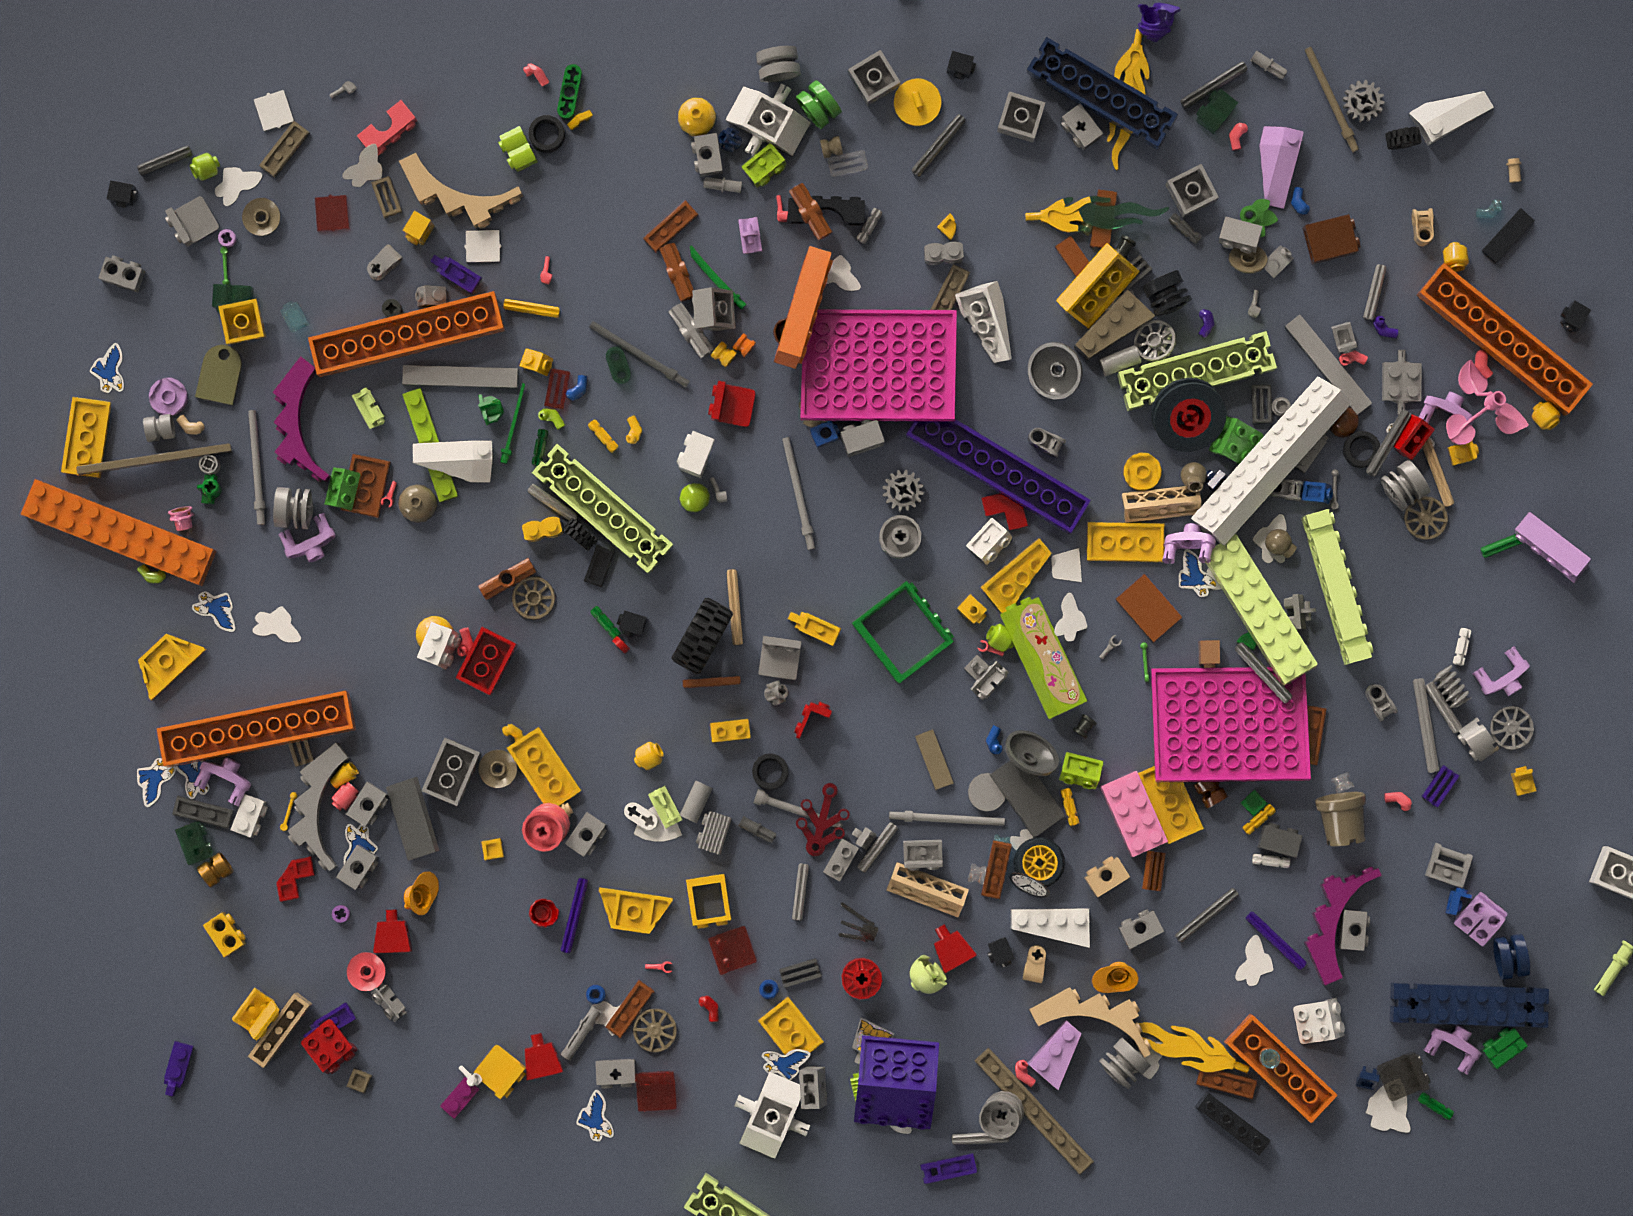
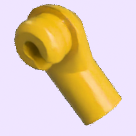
M635 415L626 419L631 427L629 434L626 436V441L629 444L637 443L642 434V428Z
M508 724L502 728L504 736H513L515 742L524 737L522 731L513 724Z

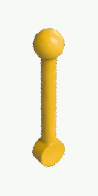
M296 792L290 794L291 799L284 823L280 825L282 831L288 829L287 823L294 799L297 798Z

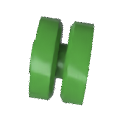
M815 80L808 86L810 94L802 91L795 99L806 116L819 129H822L829 123L827 115L835 119L842 113V110L827 89L819 81Z

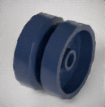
M1511 935L1509 942L1505 937L1494 938L1493 953L1500 979H1511L1514 972L1518 977L1529 976L1530 959L1523 935Z

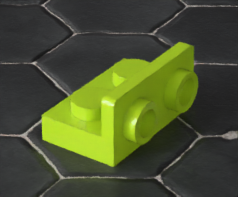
M770 143L741 166V168L758 188L768 184L771 180L770 178L775 173L776 175L780 174L785 169L786 161Z
M1066 752L1059 780L1066 784L1080 785L1085 789H1096L1100 780L1103 761Z

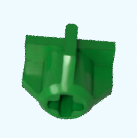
M482 394L478 395L480 401L478 406L483 414L486 425L498 422L504 414L501 400L493 396L483 398Z
M215 474L205 475L203 484L197 485V489L203 491L201 503L215 505V498L219 497L222 492V488L218 483V476Z

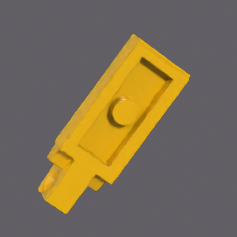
M791 612L788 620L796 623L795 628L799 629V631L831 646H834L841 631V628L809 613L801 612L799 616Z

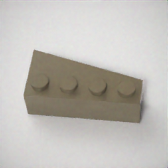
M1127 290L1075 344L1074 349L1088 361L1145 323L1153 320L1155 315Z

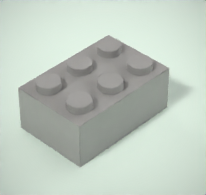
M444 738L422 791L455 806H459L482 753Z

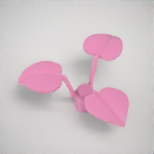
M1472 360L1467 361L1463 365L1458 377L1461 389L1468 395L1475 392L1476 396L1487 397L1484 402L1485 408L1468 421L1460 414H1454L1449 417L1446 429L1449 439L1454 444L1464 445L1473 440L1476 432L1470 423L1487 410H1495V414L1498 415L1495 419L1496 425L1505 434H1514L1529 425L1516 408L1506 403V397L1502 392L1496 391L1492 393L1490 391L1482 393L1486 390L1488 382L1475 367Z

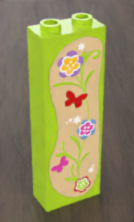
M1028 597L1021 600V605L1019 606L1014 603L1006 607V612L1000 614L1011 636L1048 719H1051L1087 702V699L1061 643L1054 633V628L1039 597L1035 599Z

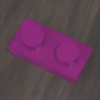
M465 1076L440 1107L455 1119L480 1088L476 1085L469 1086Z

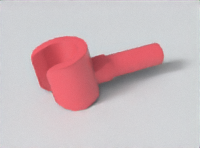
M781 195L776 196L778 206L777 220L779 222H787L788 211H782Z
M546 256L540 280L549 285L553 275L547 273L550 257Z
M392 482L387 496L381 500V505H384L385 499H389V507L393 506L394 500L392 497L397 482Z
M985 640L980 641L986 644L985 649L978 648L980 652L988 651L1003 657L1004 652L989 646Z
M665 961L662 964H645V969H658L665 973H670L672 970L666 971L664 966L665 964L672 963Z

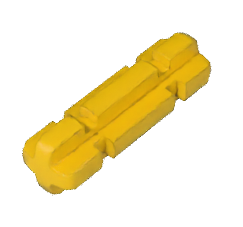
M594 419L588 424V427L592 432H595L594 434L606 445V448L611 453L618 448L617 443L611 440V436L603 427H600L597 420Z
M1070 788L1062 789L1061 795L1064 798L1063 803L1066 815L1069 817L1067 818L1070 826L1079 824V819L1076 816L1077 811L1074 799L1071 797L1072 791Z
M1268 804L1263 808V811L1254 816L1250 823H1246L1243 826L1246 834L1250 835L1255 831V828H1258L1268 819V816H1272L1276 812L1271 804Z

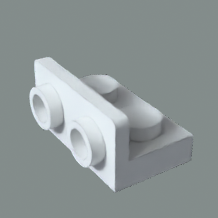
M991 518L966 546L988 565L996 559L998 553L1003 548L1009 545L1012 536L1004 527Z
M244 794L231 830L249 838H253L254 835L257 836L261 828L259 821L261 817H265L268 809L266 806L267 802Z

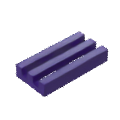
M1442 765L1421 797L1435 807H1438L1459 778V775L1455 774L1445 765ZM1444 771L1447 772L1431 797H1428L1427 795ZM1451 775L1453 778L1435 802V797Z

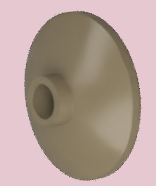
M256 198L245 206L242 213V221L250 233L257 236H266L277 229L280 223V211L273 201L266 198ZM261 215L266 216L264 221H259Z
M1257 247L1256 253L1251 252L1250 254L1242 252L1239 248H1233L1229 254V262L1233 268L1240 272L1256 273L1266 266L1267 255L1260 247Z
M492 750L486 753L479 763V775L482 781L490 787H506L516 777L517 764L511 754L504 750ZM497 765H500L502 767V771L500 773H497L495 771V767Z

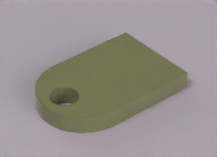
M217 345L207 351L201 367L196 398L234 406L242 370V360L235 349L227 345ZM222 350L229 351L230 356L228 359H220L219 354Z

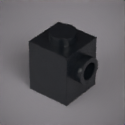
M952 51L946 73L953 74L954 78L961 80L969 78L970 73L974 74L976 63L973 62L974 56Z
M110 180L107 200L121 208H126L127 205L133 206V201L136 202L138 196L136 187L133 184Z
M1574 300L1569 307L1566 306L1560 315L1562 317L1560 323L1564 325L1563 328L1566 330L1577 332L1583 326L1591 309Z
M624 610V613L618 617L617 625H620L619 629L623 631V635L633 637L634 634L642 636L647 617Z
M1006 937L987 944L990 950L987 954L991 963L995 962L996 966L1000 965L1001 968L1012 964L1011 960L1015 958Z

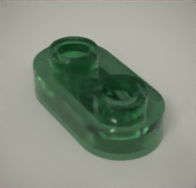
M611 347L606 352V360L612 378L617 384H626L631 378V372L625 354L621 348ZM618 354L619 359L613 360L612 355ZM624 372L625 377L619 378L618 373Z

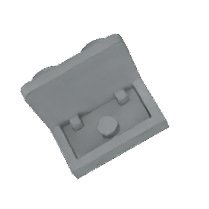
M201 196L176 210L172 207L165 210L167 223L170 227L174 226L177 231L174 234L180 244L184 243L187 247L219 229V224Z

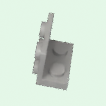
M763 636L758 674L796 680L802 641Z

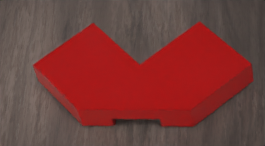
M999 493L981 498L985 516L1005 513L1009 531L1028 526L1024 508Z
M312 857L296 859L290 862L276 883L280 902L300 898L296 879L315 876Z

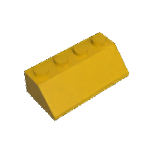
M1106 243L1056 301L1070 315L1089 329L1140 271Z

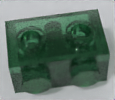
M200 821L175 829L188 866L213 857V846L211 842H207L205 837L207 831L204 824H200Z

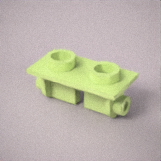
M366 387L360 390V393L352 395L369 429L384 424L385 416L378 405L375 406L373 404L376 401L371 394V390H368Z
M665 786L648 794L665 829L682 820Z

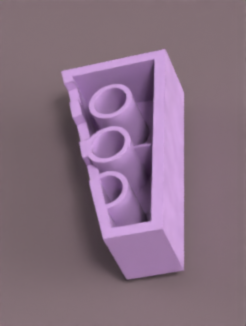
M1531 512L1526 515L1515 529V537L1520 542L1527 543L1534 553L1541 555L1551 566L1559 570L1573 583L1588 568L1591 558Z

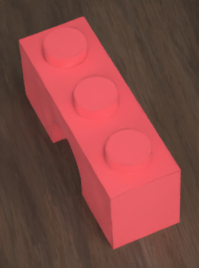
M402 100L386 111L392 119V125L387 131H378L370 124L357 135L365 147L376 144L378 156L386 150L388 144L397 142L404 131L408 132L416 126V117Z

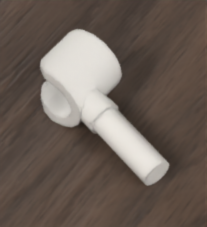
M462 1065L459 1067V1070L466 1076L469 1086H477L482 1082V1077L479 1074L474 1073L471 1075Z

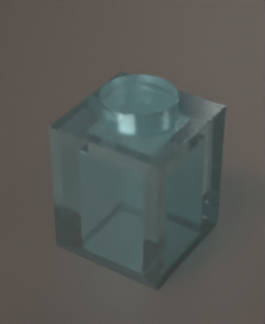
M290 301L283 305V309L280 312L292 333L309 325L298 302L293 303V301Z

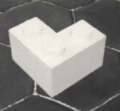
M692 431L691 435L688 434L684 445L687 446L685 452H680L677 460L679 469L702 478L715 440L695 431Z

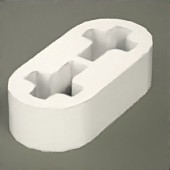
M629 803L625 806L624 814L631 821L647 830L657 827L658 818L654 813L637 803ZM636 806V811L641 815L639 817L634 814L630 816L629 807L633 808ZM652 816L654 825H648L647 827L646 821L642 817L650 818Z

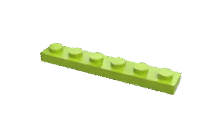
M421 388L402 394L419 443L439 442ZM428 468L440 503L458 497L450 475Z

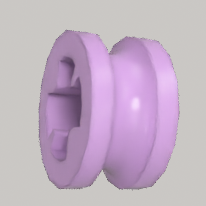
M225 229L218 235V240L222 246L229 248L235 245L237 238L233 231ZM230 234L231 242L225 243L223 236Z

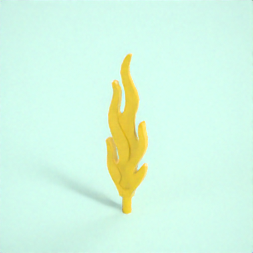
M1136 29L1134 43L1118 61L1114 77L1120 80L1121 74L1125 72L1123 82L1145 94L1140 70L1143 72L1145 80H1148L1149 66L1141 45L1143 34ZM1110 122V134L1107 138V142H1110L1112 140V138L1115 135L1116 126ZM1122 129L1112 150V162L1115 170H1118L1119 152L1131 135Z
M1138 1023L1144 1033L1155 1036L1163 1043L1157 1044L1147 1039L1152 1049L1160 1055L1173 1058L1197 1057L1204 1061L1203 1063L1183 1061L1181 1062L1182 1065L1190 1066L1203 1072H1215L1224 1069L1232 1070L1233 1068L1244 1073L1249 1071L1250 1066L1237 1062L1225 1047L1213 1037L1207 1038L1213 1045V1048H1211L1199 1034L1191 1029L1171 1026L1172 1030L1187 1035L1177 1036L1166 1032L1154 1023Z

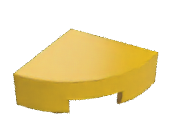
M590 110L580 113L567 125L570 130L579 127L578 125L581 122L591 119L593 114Z
M951 213L937 226L950 241L956 232L955 219Z

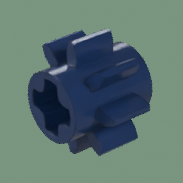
M727 127V130L721 131L718 137L719 143L722 144L721 149L731 152L734 149H738L742 143V137L739 136L740 131Z

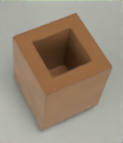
M1220 640L1198 641L1199 664H1204V668H1215V664H1220Z

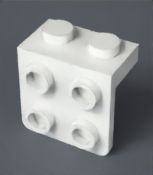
M431 622L417 658L447 669L453 662L454 656L452 655L455 648L457 649L461 642L460 634L452 629Z
M1337 998L1297 1005L1293 1008L1300 1043L1307 1044L1334 1040L1344 1036L1345 1026L1341 1021V1007L1337 1002Z

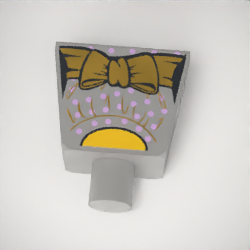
M861 1017L852 1045L853 1049L859 1051L854 1062L860 1065L862 1035L893 1038L894 1033Z

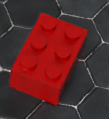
M481 627L456 678L492 696L518 644Z

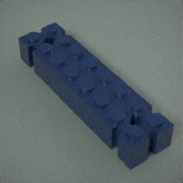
M1046 37L1039 48L1041 56L1039 59L1034 56L1027 68V74L1041 81L1042 77L1047 79V86L1076 103H1081L1083 107L1136 138H1139L1140 135L1144 136L1145 143L1156 150L1160 148L1166 138L1164 130L1170 131L1178 118L1176 112L1167 107H1164L1163 110L1159 109L1158 102L1067 48L1062 52L1059 50L1060 44ZM1055 61L1057 67L1050 68L1049 63L1053 64ZM1154 119L1156 125L1149 126L1146 121Z
M1391 982L1390 998L1395 999V1006H1390L1391 1022L1409 1023V1018H1413L1415 1023L1525 1027V1022H1528L1530 1027L1548 1028L1549 1012L1544 1011V1004H1549L1548 988L1529 987V992H1526L1524 987L1414 983V988H1410L1408 983ZM1410 998L1415 1001V1005H1412V1008L1407 1004L1408 1001H1411ZM1527 1002L1529 1005H1531V1008L1528 1009V1012L1526 1009H1524V1005H1527Z

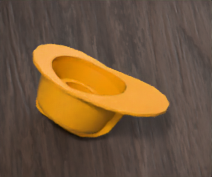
M421 873L414 884L406 889L404 892V908L412 910L417 915H424L429 911L439 890L438 878L434 873Z
M1114 962L1110 966L1096 971L1092 978V984L1101 993L1125 992L1135 988L1139 978L1137 972L1126 963Z

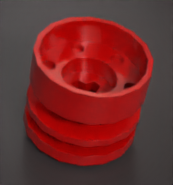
M864 957L855 958L849 961L843 968L841 975L842 985L850 996L857 999H868L874 996L880 989L882 974L877 964L872 960ZM861 973L867 978V981H864L863 984L856 980V977H859Z

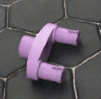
M1449 391L1445 400L1427 396L1419 418H1422L1429 424L1435 409L1438 408L1451 415L1460 414L1467 421L1473 416L1461 408L1465 398Z
M324 513L319 514V517L315 516L313 518L320 532L319 535L300 544H295L290 530H285V534L283 532L279 534L285 547L284 552L287 558H297L306 555L309 562H314L325 556L322 547L332 541L336 535L333 528H330Z
M1186 524L1183 532L1170 534L1165 537V551L1162 561L1166 564H1169V562L1173 564L1177 549L1201 548L1198 560L1202 563H1210L1216 538L1210 534L1202 533L1201 527L1196 524Z
M1515 646L1505 652V655L1514 665L1513 670L1497 681H1491L1483 667L1473 673V676L1481 685V690L1485 696L1503 689L1509 697L1522 688L1517 679L1530 665L1526 660H1523Z
M225 757L222 765L203 761L200 766L201 771L193 785L205 790L211 774L222 777L236 786L228 802L240 806L245 792L250 789L251 783L237 773L241 764Z
M1460 1025L1456 1026L1453 1033L1435 1027L1424 1051L1435 1056L1442 1041L1452 1044L1465 1052L1466 1055L1457 1069L1468 1075L1475 1061L1479 1060L1482 1054L1468 1042L1472 1032Z

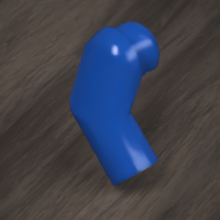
M578 375L577 386L568 389L566 392L568 399L577 400L586 393L588 376Z
M994 725L989 732L986 743L991 753L1000 754L1003 747L997 738L1002 729Z

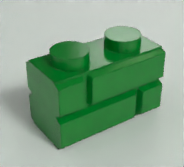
M1513 1027L1503 1028L1498 1032L1500 1036L1494 1040L1490 1038L1483 1043L1484 1048L1481 1049V1052L1494 1069H1499L1528 1047Z

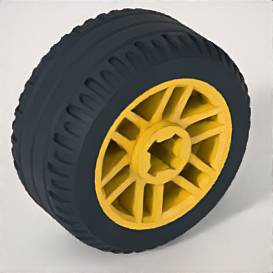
M1042 837L1031 838L1022 843L1015 853V872L1030 876L1041 882L1045 887L1056 883L1064 872V854L1061 848L1050 839ZM1038 859L1043 861L1041 866L1036 865Z

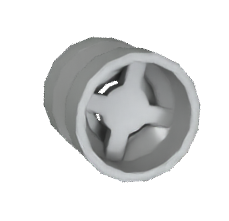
M204 455L199 460V468L207 475L217 474L221 468L220 461L213 455Z

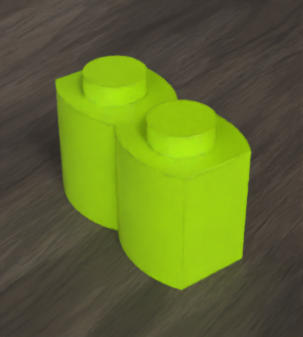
M520 126L499 136L501 141L498 143L503 153L507 151L510 157L507 161L511 169L515 168L519 172L538 162Z

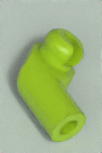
M145 564L137 569L148 583L159 584L166 578L164 571L152 572Z

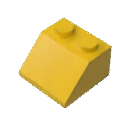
M257 299L218 306L226 344L230 345L266 337Z

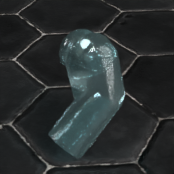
M1499 199L1492 200L1491 205L1487 209L1476 208V218H1494L1503 208Z

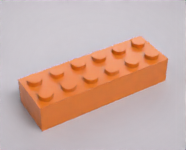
M809 246L776 352L775 363L796 369L798 363L802 364L807 344L812 334V327L817 317V310L822 300V293L827 283V276L833 260L830 259L831 252Z
M1249 1014L1224 1041L1310 1123L1337 1097V1094L1252 1014Z

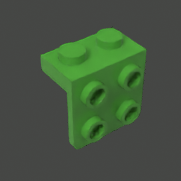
M1226 416L1224 428L1218 438L1211 443L1209 451L1225 456L1240 464L1264 436L1261 432L1239 419Z

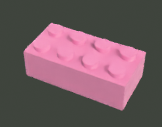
M1137 771L1100 786L1131 857H1135L1168 842Z

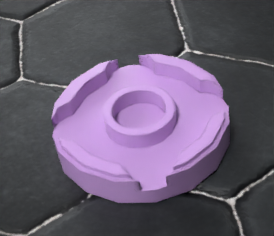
M163 378L153 384L149 392V399L152 408L162 415L171 414L174 416L185 408L188 401V393L180 381L173 378Z

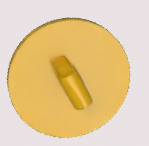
M916 78L904 82L897 89L894 96L896 114L903 122L912 126L929 124L937 117L941 108V96L938 89L931 82L924 79Z

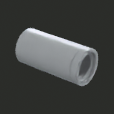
M1135 345L1099 359V364L1105 377L1141 363V358Z
M695 780L680 816L697 823L713 788Z

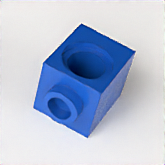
M832 421L810 428V433L817 448L838 440L837 435L840 434L837 424H832ZM829 429L831 436L829 438L821 437V430Z

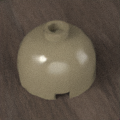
M416 484L403 490L399 497L398 505L400 512L406 519L411 522L421 523L429 520L434 515L437 500L431 489L424 485Z

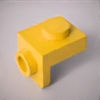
M526 348L519 366L548 376L553 358L544 353Z

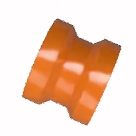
M744 333L734 344L733 349L735 351L739 350L745 358L756 342L749 340Z

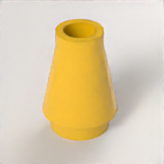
M350 761L344 763L330 779V783L337 789L341 785L355 779L359 771Z

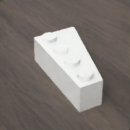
M1088 908L1011 909V929L1090 948Z

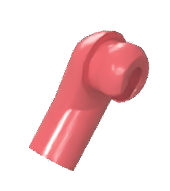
M530 63L527 64V67L523 68L526 76L535 75L541 87L549 83L545 73L538 66Z
M1237 123L1229 133L1232 151L1241 149L1239 138L1248 131L1245 123Z
M1355 350L1349 353H1342L1339 357L1340 364L1343 366H1347L1354 361L1364 365L1368 359V356Z
M1479 350L1475 355V367L1487 379L1493 372L1487 366V352Z
M1402 792L1384 793L1385 803L1397 802L1401 805V810L1403 811L1411 809V799Z

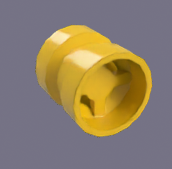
M721 341L712 352L711 357L715 360L720 359L721 365L726 368L735 358L737 352L733 349H727V344Z

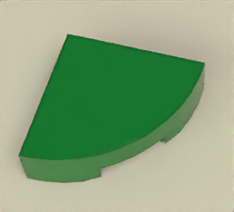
M1249 632L1240 636L1236 641L1237 643L1243 642L1253 651L1257 645Z

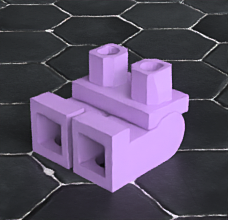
M1480 892L1456 916L1454 924L1466 934L1470 932L1469 936L1483 947L1501 927L1508 913L1490 900L1484 893Z

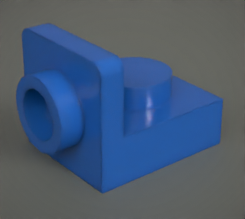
M1304 481L1303 501L1330 503L1333 497L1331 485Z
M1456 888V891L1450 890L1445 913L1457 915V912H1460L1462 907L1460 897L1472 899V895L1467 894L1468 890Z

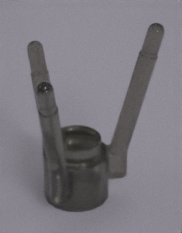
M842 902L840 905L866 924L859 927L842 920L841 924L858 930L860 933L859 935L839 933L838 935L868 942V940L873 942L878 932V927L874 926L875 923L869 921Z

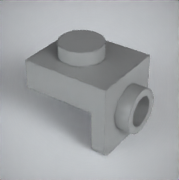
M1280 245L1267 258V264L1264 269L1275 278L1294 259L1292 253L1286 247Z
M430 285L418 287L415 294L417 306H436L446 303V287Z
M1350 322L1331 327L1339 352L1349 353L1354 351L1353 348H1357Z

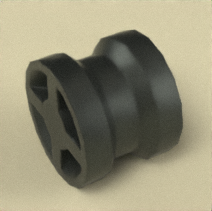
M388 299L382 305V312L387 318L402 314V306L395 299Z

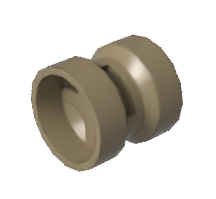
M839 136L833 137L829 142L827 139L820 140L824 159L830 158L832 153L837 156L843 154Z

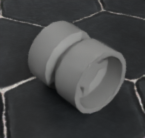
M171 414L160 415L159 419H156L155 416L143 419L147 442L159 441L160 437L164 440L175 438V425Z

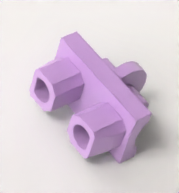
M757 217L739 219L743 254L762 252Z

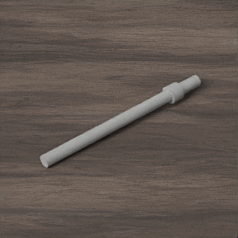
M250 410L248 413L255 488L254 510L257 513V525H264V509H266L265 501H263L256 410Z
M786 437L782 440L802 522L801 531L802 535L805 536L808 550L815 549L812 536L814 532L809 523L790 437Z
M906 810L905 812L889 811V819L904 820V822L929 821L1004 826L1005 818L924 814Z

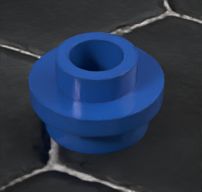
M765 980L761 983L759 992L762 997L772 999L778 994L779 988L775 981ZM766 986H771L773 991L767 993L765 991Z
M600 985L590 986L586 992L587 1000L592 1004L601 1003L605 999L604 988ZM593 991L599 992L598 998L592 996Z

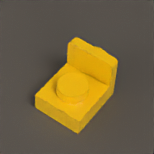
M1473 440L1464 445L1447 447L1452 466L1477 459L1479 454L1477 444H1473Z
M1527 766L1515 768L1516 772L1511 773L1516 796L1535 792L1536 787L1532 776L1533 769H1527Z

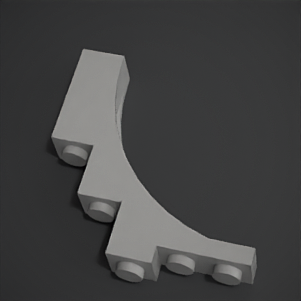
M339 743L333 744L300 771L302 774L301 780L306 786L311 785V788L294 800L296 804L294 808L301 816L304 814L305 817L288 830L290 834L288 838L291 842L299 846L307 843L306 848L312 855L316 854L320 859L318 861L320 866L324 870L328 869L329 871L334 870L337 864L326 852L323 845L319 813L322 797L330 779L350 759Z

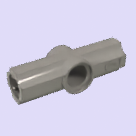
M682 303L677 304L668 311L680 328V333L692 345L701 359L714 351L713 346L703 334L704 331L702 329H695L693 318Z

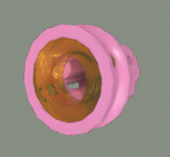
M180 507L168 512L171 516L169 520L174 521L177 531L193 527L191 517L194 516V513L191 512L193 507Z

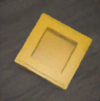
M501 838L481 841L484 860L504 857Z

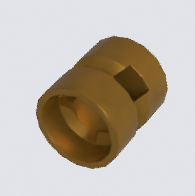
M221 852L211 857V862L206 861L197 867L199 874L210 888L219 883L221 877L226 878L234 872Z

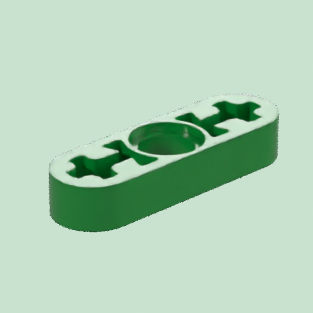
M576 64L568 65L564 72L557 107L559 117L564 120L571 119L575 114L582 79L581 68ZM573 69H576V73H578V75L574 76L573 80L577 85L566 83V81H571V75L568 72H572ZM567 87L575 89V94L572 97L565 96L564 91ZM563 99L573 101V104L569 102L568 108L571 112H567V115H564L563 111H561L566 106V102H562Z

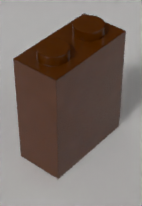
M1349 214L1307 224L1302 228L1312 265L1353 255L1359 251L1360 241L1354 234L1356 229L1353 218L1350 219Z

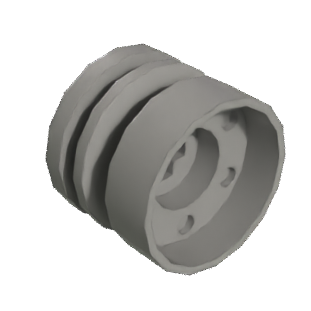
M1409 460L1397 467L1399 476L1391 471L1388 473V477L1383 476L1380 478L1386 495L1401 511L1408 508L1407 504L1410 506L1414 504L1412 495L1420 500L1430 493V488L1425 478Z
M277 487L273 508L274 527L288 528L291 520H293L294 528L299 529L301 523L302 529H309L313 516L311 490L305 489L302 496V489H297L295 497H292L291 488Z
M1121 1037L1113 1046L1118 1054L1114 1056L1109 1052L1106 1053L1112 1061L1108 1063L1101 1058L1099 1062L1118 1084L1129 1089L1131 1085L1126 1079L1130 1077L1134 1082L1137 1081L1132 1072L1136 1070L1143 1075L1151 1065Z
M1000 1091L991 1095L979 1114V1123L982 1130L994 1139H1005L1013 1135L1024 1117L1022 1101L1015 1094L1007 1091Z

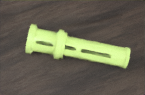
M1624 940L1617 954L1613 955L1612 959L1614 960L1594 988V991L1602 996H1605L1622 968L1629 964L1628 960L1633 954V946Z

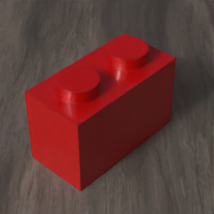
M1411 414L1393 449L1400 455L1413 460L1435 429L1422 418Z

